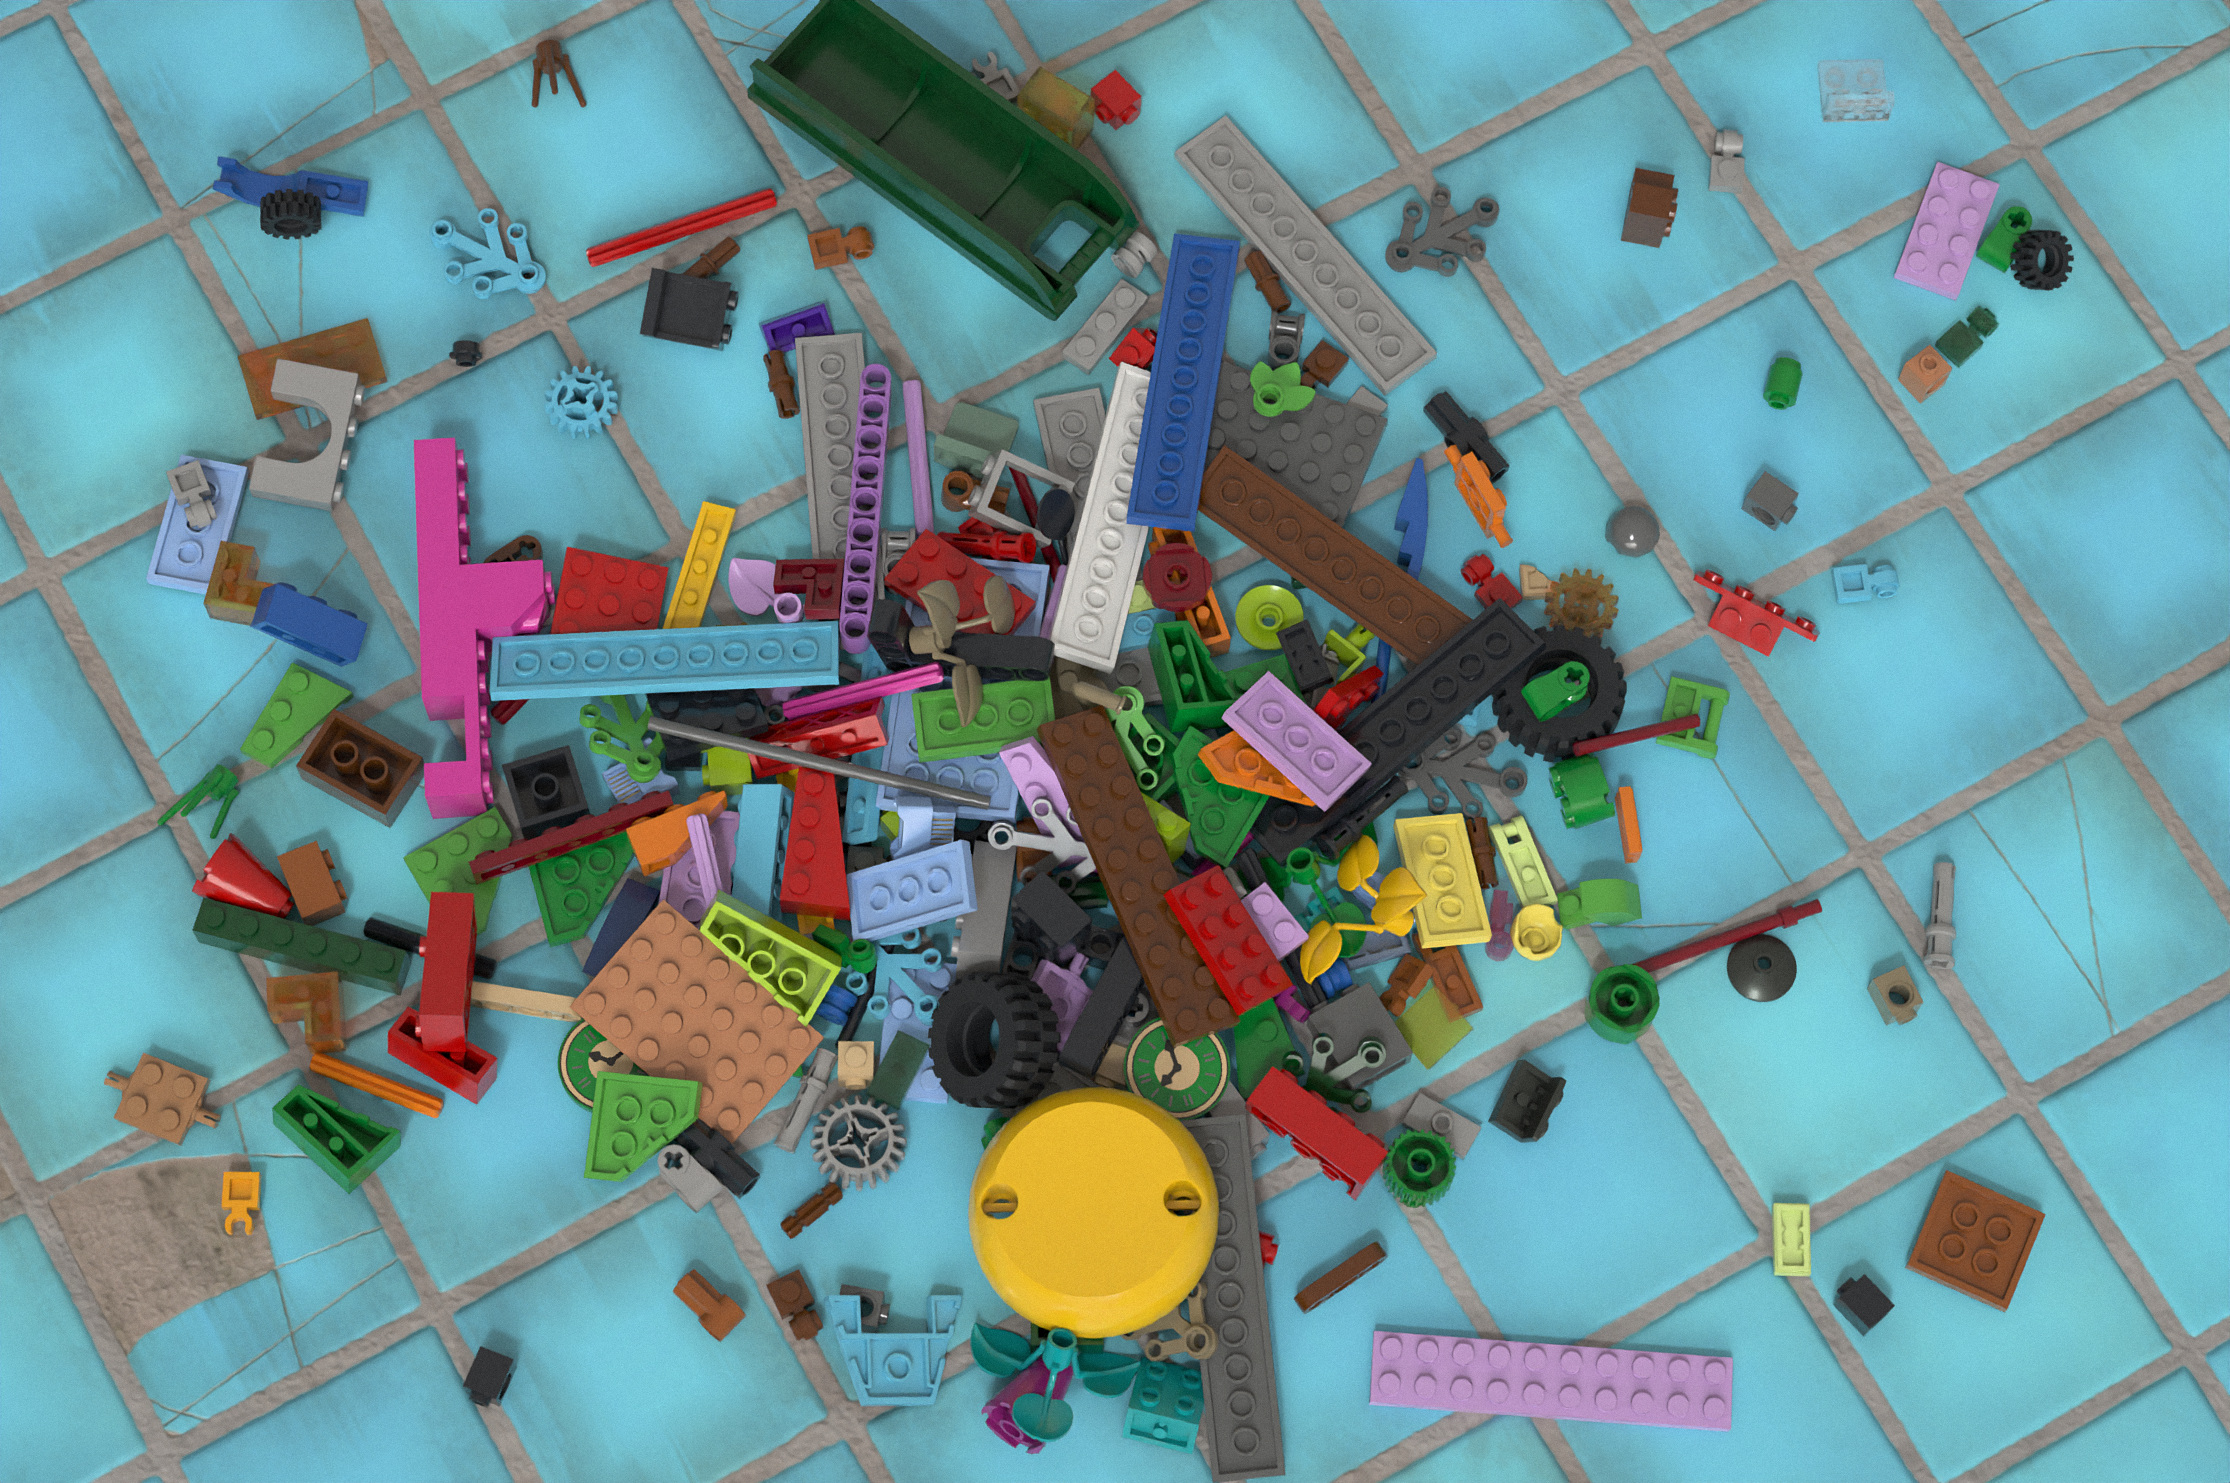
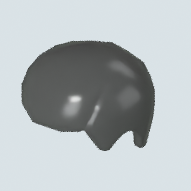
M1628 506L1615 512L1608 520L1605 538L1607 542L1614 546L1618 554L1637 558L1650 553L1659 541L1660 528L1656 519L1649 511L1639 506Z

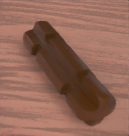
M829 1182L821 1189V1194L816 1193L797 1208L794 1216L789 1215L781 1221L780 1227L789 1238H795L803 1231V1226L808 1227L829 1210L828 1206L830 1204L834 1206L843 1198L841 1189L835 1183Z

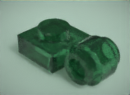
M1978 306L1966 319L1970 323L1969 328L1959 320L1937 340L1935 347L1955 366L1960 368L1982 348L1984 342L1979 336L1983 335L1985 338H1988L1998 328L2000 324L1996 321L1997 316L1988 308L1983 309L1981 306Z

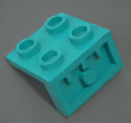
M1142 1357L1130 1398L1122 1437L1192 1454L1204 1407L1201 1371L1162 1361H1151L1146 1357Z

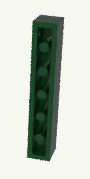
M207 898L202 900L192 929L198 942L400 996L411 966V961L405 950Z

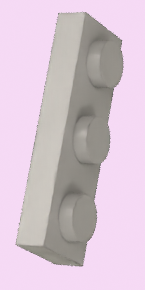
M1121 278L1062 351V358L1087 375H1090L1148 303V296Z

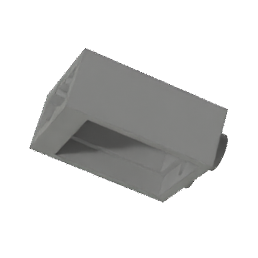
M1003 449L994 452L992 455L989 454L981 467L980 473L984 474L980 486L976 485L969 496L968 504L971 505L968 515L1001 531H1006L1010 535H1021V533L1030 532L1035 537L1036 547L1041 549L1049 546L1052 540L1046 538L1041 533L1038 523H1036L1035 528H1032L988 508L1004 465L1050 485L1051 489H1063L1071 494L1075 483Z

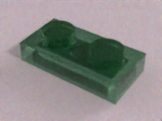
M898 1030L867 1090V1096L899 1110L928 1054L930 1045Z

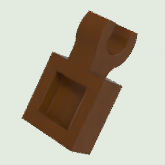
M1322 340L1302 363L1301 370L1306 373L1301 377L1300 386L1315 389L1319 383H1322L1329 388L1348 365L1349 358Z

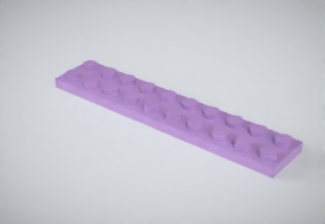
M1374 1331L1369 1405L1729 1432L1731 1430L1733 1358Z

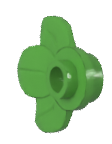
M1260 361L1253 368L1250 375V383L1255 391L1253 396L1254 408L1258 413L1267 417L1277 416L1284 410L1299 411L1305 408L1314 399L1316 391L1307 386H1300L1301 374L1299 365L1296 362L1283 365L1273 371L1268 365ZM1266 399H1272L1276 403L1270 405L1264 403V401Z

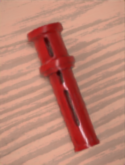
M941 531L937 535L964 554L987 555L999 561L1018 559L1022 563H1030L1036 553V540L1030 532H1024L1021 535H1009L1006 531H997L993 535Z

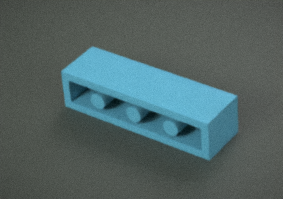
M743 784L742 795L738 800V812L740 814L739 829L736 830L734 835L736 858L735 863L731 867L732 897L782 923L783 913L780 908V893L795 793L782 784Z

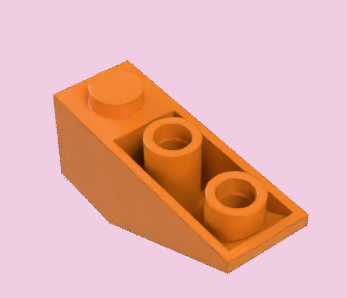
M725 791L704 793L697 798L696 802L685 806L683 804L673 805L667 808L664 814L652 819L651 817L640 818L631 824L632 827L626 829L628 840L643 876L678 863L692 847L686 819L693 815L705 814L710 827L728 807Z

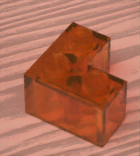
M227 541L220 542L203 603L211 619L251 626L262 590L274 585L273 583L256 580L260 560L255 547Z
M338 971L266 978L268 1014L274 1024L304 1021L305 1043L311 1055L316 1052L333 1053L347 1051L344 990Z

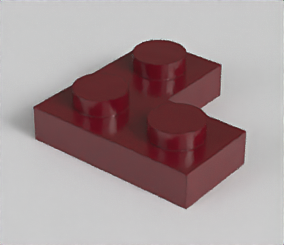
M845 559L776 560L773 581L774 593L806 594L804 606L806 619H840Z

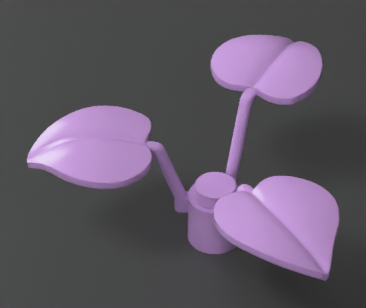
M732 558L729 567V588L734 603L742 612L751 616H760L771 605L774 608L779 623L802 622L805 614V604L802 605L800 599L795 594L774 593L775 564L764 560ZM803 687L755 688V691L762 705L768 707L774 704L782 705L784 701L793 699Z

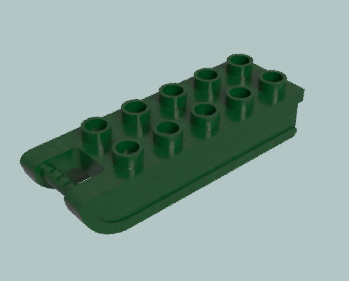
M820 0L814 9L764 62L756 58L749 66L753 73V83L747 88L748 98L1052 321H1057L1077 298L1074 286L1107 248L1119 250L1140 226L1126 198L1092 161L871 0ZM1064 221H1073L1092 235L1059 272H1056L1034 256V254Z

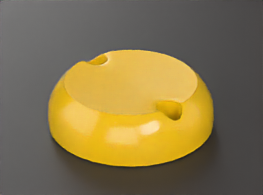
M1087 1087L1070 1089L1037 1100L1019 1111L1002 1126L986 1147L975 1170L969 1194V1234L980 1268L992 1288L1008 1306L1037 1326L1050 1331L1056 1328H1064L1071 1331L1076 1337L1081 1338L1114 1337L1134 1332L1170 1313L1194 1289L1205 1272L1212 1256L1218 1233L1219 1202L1214 1175L1204 1152L1193 1135L1176 1117L1163 1107L1139 1095L1113 1088ZM1171 1210L1197 1211H1193L1192 1214L1188 1216H1177L1174 1213V1211ZM991 1213L1012 1214L1004 1219H996Z

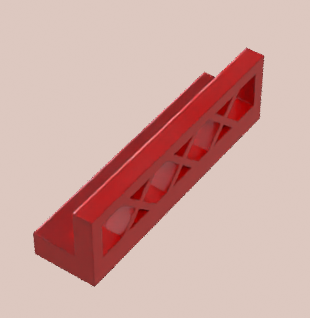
M880 696L768 726L769 732L752 736L749 739L831 759L844 757L888 745L889 737L881 719L885 704ZM747 753L757 779L804 767Z

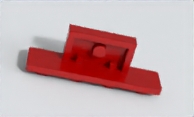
M1706 569L1705 573L1698 571L1693 578L1695 582L1723 595L1707 626L1768 657L1784 627L1813 642L1820 635V632L1815 630L1816 624L1802 616H1798L1796 620L1784 614L1786 609L1770 600H1767L1766 604L1754 599L1755 593L1741 585H1736L1733 588L1723 583L1725 578L1709 569Z

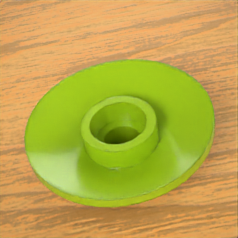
M1274 585L1259 586L1248 591L1239 601L1235 613V623L1241 637L1250 645L1262 650L1282 649L1276 632L1304 620L1303 609L1298 599L1288 590ZM1265 618H1271L1275 624L1269 627L1265 626L1262 621Z

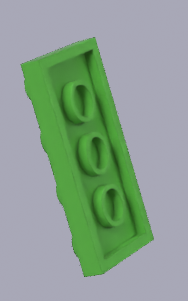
M1050 677L1046 681L1015 680L984 684L981 707L966 727H961L953 688L911 694L920 763L999 753L1003 745L1031 736L1044 747L1037 733V728L1041 724L1055 720Z

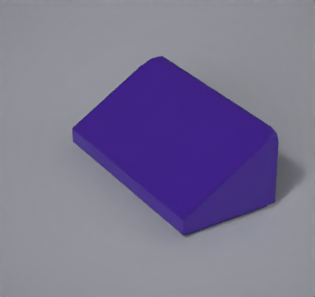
M817 302L759 323L769 351L782 350L786 353L796 349L795 338L835 335L823 302Z

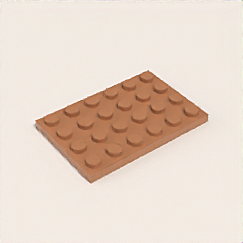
M664 899L569 1006L650 1077L702 1082L698 1118L709 1128H715L732 1145L824 1040V1037L808 1024L805 1027L798 1021V1014L791 1008L783 1007L777 1002L766 988L759 982L756 983L747 975L746 970L735 960L732 961L699 929Z

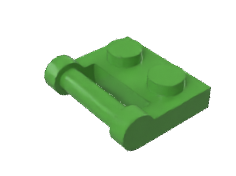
M1671 676L1660 722L1698 714L1701 699L1708 700L1711 703L1703 739L1693 738L1695 728L1659 736L1656 738L1655 743L1696 753L1698 756L1707 759L1716 758L1718 746L1716 745L1723 708L1729 702L1730 693L1725 689Z

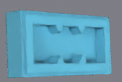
M1155 608L1127 614L1118 653L1147 648L1154 624L1177 621L1175 612Z

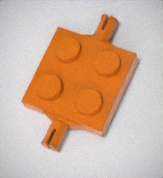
M1457 445L1448 447L1444 454H1446L1453 466L1456 476L1454 484L1486 538L1489 539L1495 536L1501 548L1510 545L1513 539L1503 522L1507 502L1502 491L1499 488L1495 489L1490 482V473L1486 464L1482 460L1478 461L1473 452L1462 456Z

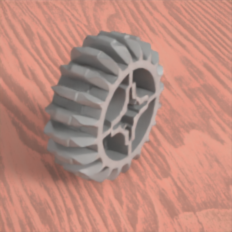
M861 1095L855 1096V1104L849 1105L848 1099L843 1097L841 1098L842 1108L838 1109L836 1105L830 1104L828 1109L832 1116L821 1113L818 1119L823 1126L817 1125L812 1128V1133L819 1137L810 1141L811 1148L818 1150L812 1155L813 1161L823 1162L819 1166L821 1174H826L832 1170L829 1182L835 1183L840 1177L843 1178L842 1189L845 1190L849 1188L851 1181L855 1182L856 1190L859 1192L863 1189L862 1182L868 1181L870 1188L875 1189L877 1187L875 1178L879 1176L883 1182H888L889 1175L886 1169L897 1173L899 1165L894 1160L900 1161L905 1159V1152L898 1149L907 1146V1139L899 1136L905 1132V1127L903 1124H895L898 1120L896 1112L886 1115L888 1111L887 1103H882L876 1109L874 1097L868 1099L867 1105L862 1104ZM857 1118L871 1120L882 1129L878 1130L877 1127L863 1128ZM846 1122L848 1132L845 1137L837 1140V1144L829 1146L833 1132L838 1126ZM853 1130H855L857 1137L864 1142V1157L857 1145L853 1144ZM889 1140L884 1155L876 1163L872 1164L870 1152L880 1146V1142ZM840 1156L841 1159L847 1157L854 1158L858 1161L860 1168L845 1166L835 1157Z

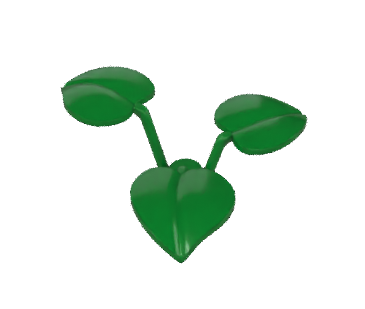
M1372 822L1362 830V835L1373 839L1378 848V838L1374 823ZM1339 834L1334 838V840L1337 841L1339 838L1342 837V835ZM1353 841L1339 852V858L1334 861L1329 859L1322 851L1321 854L1324 857L1319 856L1316 851L1311 852L1304 847L1296 848L1289 853L1287 857L1288 867L1281 868L1270 857L1259 858L1278 899L1282 903L1285 900L1283 888L1291 885L1292 877L1299 884L1311 885L1326 914L1317 916L1312 921L1310 930L1323 920L1329 922L1331 927L1335 923L1366 924L1361 910L1350 902H1343L1332 910L1316 882L1321 873L1318 862L1331 867L1337 866L1344 854L1354 843ZM1240 869L1236 873L1247 892L1246 895L1241 897L1245 898L1252 891ZM1338 931L1342 936V946L1338 957L1350 958L1356 955L1365 942L1367 931Z

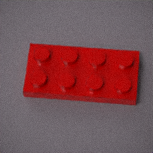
M925 529L884 578L886 586L927 613L926 606L917 592L934 581L948 580L952 582L957 590L960 601L959 613L956 616L957 623L984 617L988 614L984 605V586L990 577L996 575ZM1007 583V587L1013 597L1015 617L1011 629L1007 633L999 635H1014L1036 608V601ZM991 621L955 631L961 633L996 634Z
M1219 865L1170 889L1163 895L1238 1016L1286 991L1293 985Z

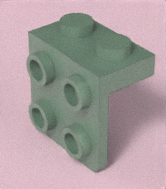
M958 402L954 406L944 435H937L934 443V462L983 479L984 474L980 473L984 460L989 454L992 455L1001 449L1010 452L1019 424L1015 419L964 402Z

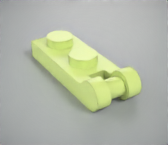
M1523 816L1511 818L1510 823L1502 826L1499 823L1489 826L1490 838L1496 846L1521 909L1534 903L1548 907L1556 904L1558 899ZM1516 836L1519 842L1509 845L1507 838Z

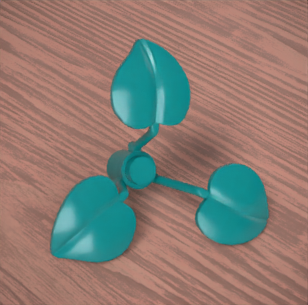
M974 1323L970 1337V1348L975 1363L982 1371L994 1377L1008 1378L1013 1375L1016 1368L1024 1371L1043 1353L1042 1358L1045 1366L1051 1370L1045 1396L1042 1397L1034 1393L1024 1394L1016 1399L1012 1408V1417L1018 1428L1032 1439H1037L1041 1442H1054L1061 1439L1068 1433L1073 1423V1411L1070 1405L1062 1400L1051 1399L1058 1372L1063 1371L1071 1363L1074 1377L1083 1379L1082 1384L1086 1391L1101 1398H1116L1128 1390L1141 1364L1139 1360L1103 1352V1354L1081 1353L1077 1356V1338L1071 1331L1064 1328L1053 1329L1049 1333L1047 1341L1042 1340L1039 1348L1032 1354L1029 1344L1022 1337L1009 1331L987 1328Z

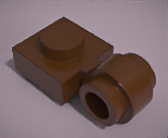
M799 1269L766 1285L782 1320L793 1315L794 1319L788 1321L797 1341L803 1338L807 1341L819 1335L818 1331L824 1328L815 1309L809 1312L806 1309L814 1305L815 1302Z

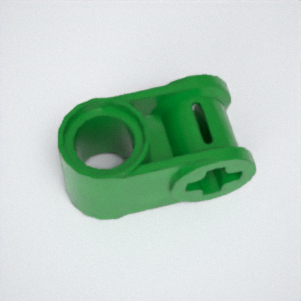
M2020 206L2009 208L2003 214L1994 230L1989 233L1976 257L1999 271L2006 273L2014 260L2010 259L2011 253L2017 252L2013 248L2014 243L2021 242L2018 237L2021 234H2026V231H2029L2031 228L2032 216L2030 212ZM2014 223L2018 225L2016 229L2011 227Z
M1571 661L1547 675L1534 679L1521 690V694L1539 722L1552 718L1561 710L1585 696L1589 682L1588 669L1579 662ZM1568 678H1570L1572 682H1569L1567 684L1566 681ZM1578 680L1579 684L1576 686L1573 682Z

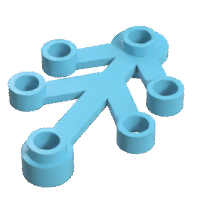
M485 208L478 214L479 225L485 230L489 248L456 232L454 224L448 220H438L431 225L429 234L431 242L436 248L445 250L454 246L479 259V261L463 265L457 261L448 262L443 268L444 277L448 283L458 284L463 279L497 270L508 274L494 280H490L486 276L475 278L472 288L474 295L479 299H487L494 293L517 288L523 293L533 294L544 286L546 282L545 270L539 263L531 261L526 243L528 239L527 230L523 224L513 223L507 228L508 241L515 246L518 263L505 256L498 231V214L494 209ZM487 216L494 218L491 223L483 222V219ZM440 229H448V232L444 235L437 234V231ZM515 231H521L523 233V235L519 238H514L511 236L512 233ZM457 269L460 271L456 276L448 275L450 270ZM526 273L535 274L531 279L523 278V275ZM481 284L489 286L485 291L477 290V287Z
M852 926L846 933L850 944L853 942ZM917 928L871 941L875 947L878 961L874 996L868 1001L867 1007L871 1015L876 1019L886 1018L890 1014L891 1005L888 999L891 978L915 1004L914 1011L920 1022L927 1026H933L934 1020L931 1019L933 1010L940 1005L938 1002L939 998L932 994L926 995L902 969H926L928 972H937L944 965L941 953L937 949L929 948L922 954H887L881 948L884 945H903L907 949L918 947L921 944L922 935ZM909 933L916 934L912 941H905V937ZM930 957H938L936 963L932 965L927 964V960ZM852 968V973L846 978V986L853 995H863L869 988V981L865 977L866 973H859ZM855 980H863V983L860 987H852V984ZM885 1003L881 1011H874L876 1004ZM933 1003V1008L930 1011H922L924 1005Z

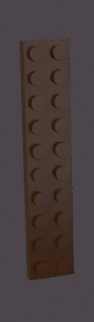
M1225 445L1205 471L1199 501V512L1416 665L1422 663L1473 620Z
M1100 705L1039 725L1037 733L1173 1048L1237 1026L1240 1022L1238 1015L1163 896L1170 889L1180 885V882L1104 707Z

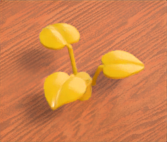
M1362 835L1359 841L1354 842L1344 854L1338 867L1337 880L1340 887L1346 891H1353L1360 884L1365 891L1376 899V905L1371 913L1375 924L1335 923L1331 927V924L1325 920L1317 923L1309 931V938L1302 944L1300 952L1301 971L1305 981L1309 984L1328 970L1339 956L1342 936L1338 931H1374L1382 934L1386 930L1399 937L1405 936L1412 928L1414 922V915L1409 910L1427 897L1426 892L1420 887L1414 875L1403 867L1392 870L1384 878L1380 885L1379 893L1368 884L1366 879L1372 876L1378 868L1379 851L1373 839L1366 835Z

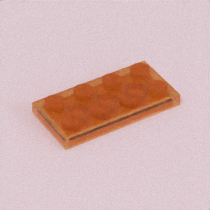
M368 318L237 356L257 420L305 406L273 399L271 386L277 359L359 374L361 385H364L365 388L387 382Z

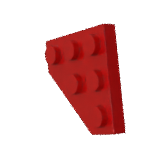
M1373 665L1337 684L1327 691L1313 711L1338 732L1346 723V718L1363 701L1368 702L1376 695L1380 689L1377 683L1384 673Z

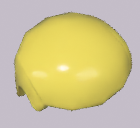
M1534 903L1524 906L1515 916L1510 928V939L1522 957L1533 961H1541L1551 958L1561 946L1563 926L1558 924L1554 918V910L1552 908Z

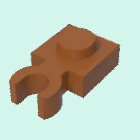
M1406 953L1387 980L1391 988L1379 997L1387 1012L1389 1010L1393 1015L1399 1017L1405 1010L1408 997L1416 999L1435 970L1427 963Z

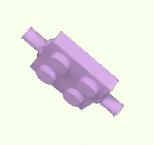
M1080 953L1075 954L1068 970L1061 969L1048 960H1041L1031 981H1035L1044 990L1043 994L1049 996L1053 1003L1051 1010L1057 1013L1059 1023L1056 1024L1057 1032H1061V1042H1057V1052L1060 1053L1093 993V990L1088 988L1080 977L1086 963L1089 961L1088 957Z

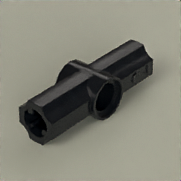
M1446 391L1434 396L1424 406L1423 412L1442 433L1447 448L1457 445L1462 456L1473 452L1478 461L1482 460L1486 464L1490 473L1489 480L1492 484L1501 479L1509 470L1510 465L1489 442L1488 434L1483 425L1476 418H1469Z
M699 1118L674 1138L700 1165L705 1167L739 1199L747 1195L761 1178L760 1174L734 1151L733 1145L715 1128L709 1129Z

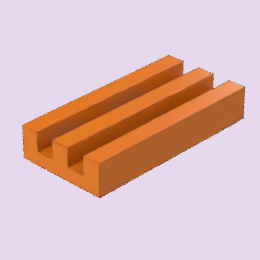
M1631 786L1619 787L1614 800L1625 864L1637 863L1643 849L1633 789Z

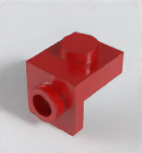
M1149 327L1146 329L1132 328L1109 359L1117 367L1121 362L1146 370L1153 361L1157 332Z

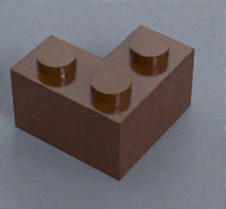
M1635 168L1620 241L1660 248L1663 236H1670L1672 223H1674L1676 215L1678 188H1673L1675 175Z

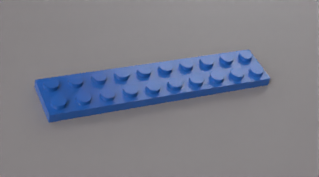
M1174 233L1127 511V524L1195 532L1240 251V241Z

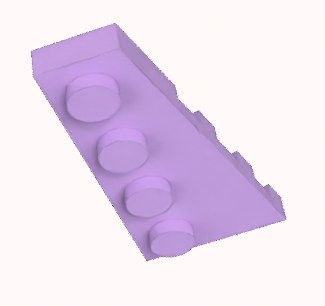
M1033 736L1003 745L999 754L1040 833L1054 837L1043 820L1035 818L1031 812L1033 801L1038 797H1046L1052 802L1053 811L1076 841L1084 842L1078 826L1072 825L1067 821L1066 812L1069 804L1043 747ZM1038 803L1035 806L1036 811L1040 814H1045L1049 810L1045 803ZM1071 811L1070 815L1073 819H1075ZM1072 855L1059 864L1058 867L1062 868L1082 862L1087 857Z

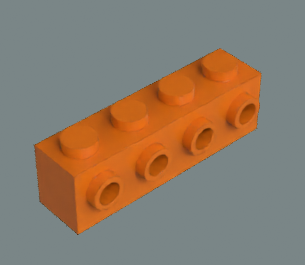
M1153 527L1152 542L1148 543L1151 556L1161 546L1170 543L1188 544L1195 548L1194 551L1198 552L1190 531ZM1176 570L1173 571L1172 577H1168V580L1179 585L1182 581L1187 580V577L1181 576L1180 571ZM1210 587V591L1202 605L1188 611L1175 612L1177 621H1189L1209 650V657L1213 658L1229 653L1231 637L1213 589Z

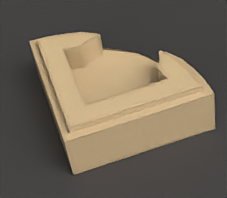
M1519 566L1520 590L1523 600L1556 598L1555 586L1551 580L1533 566Z

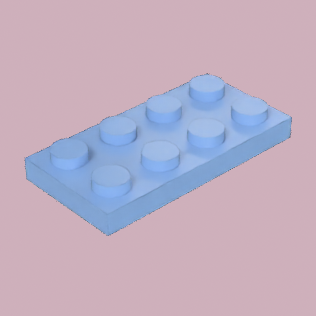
M181 455L178 467L199 460L211 491V495L202 499L203 501L211 500L217 518L211 520L212 524L202 528H198L197 525L191 528L184 508L189 507L190 504L186 503L179 506L171 488L146 580L148 584L215 596L249 470L245 466Z
M965 840L955 841L846 874L853 941L866 939L871 942L978 910L970 842Z
M927 962L928 965H932V964L936 963V962ZM944 963L943 967L937 972H928L926 969L902 970L926 995L932 994L940 998L945 991H950L948 987L955 981L957 964ZM890 978L888 1002L891 1005V1011L883 1019L877 1098L947 1104L948 1094L939 1084L941 1078H937L934 1075L932 1069L934 1061L929 1058L928 1048L931 1047V1038H928V1031L932 1026H927L920 1022L914 1011L915 1004ZM933 1003L924 1005L922 1011H930L933 1008Z

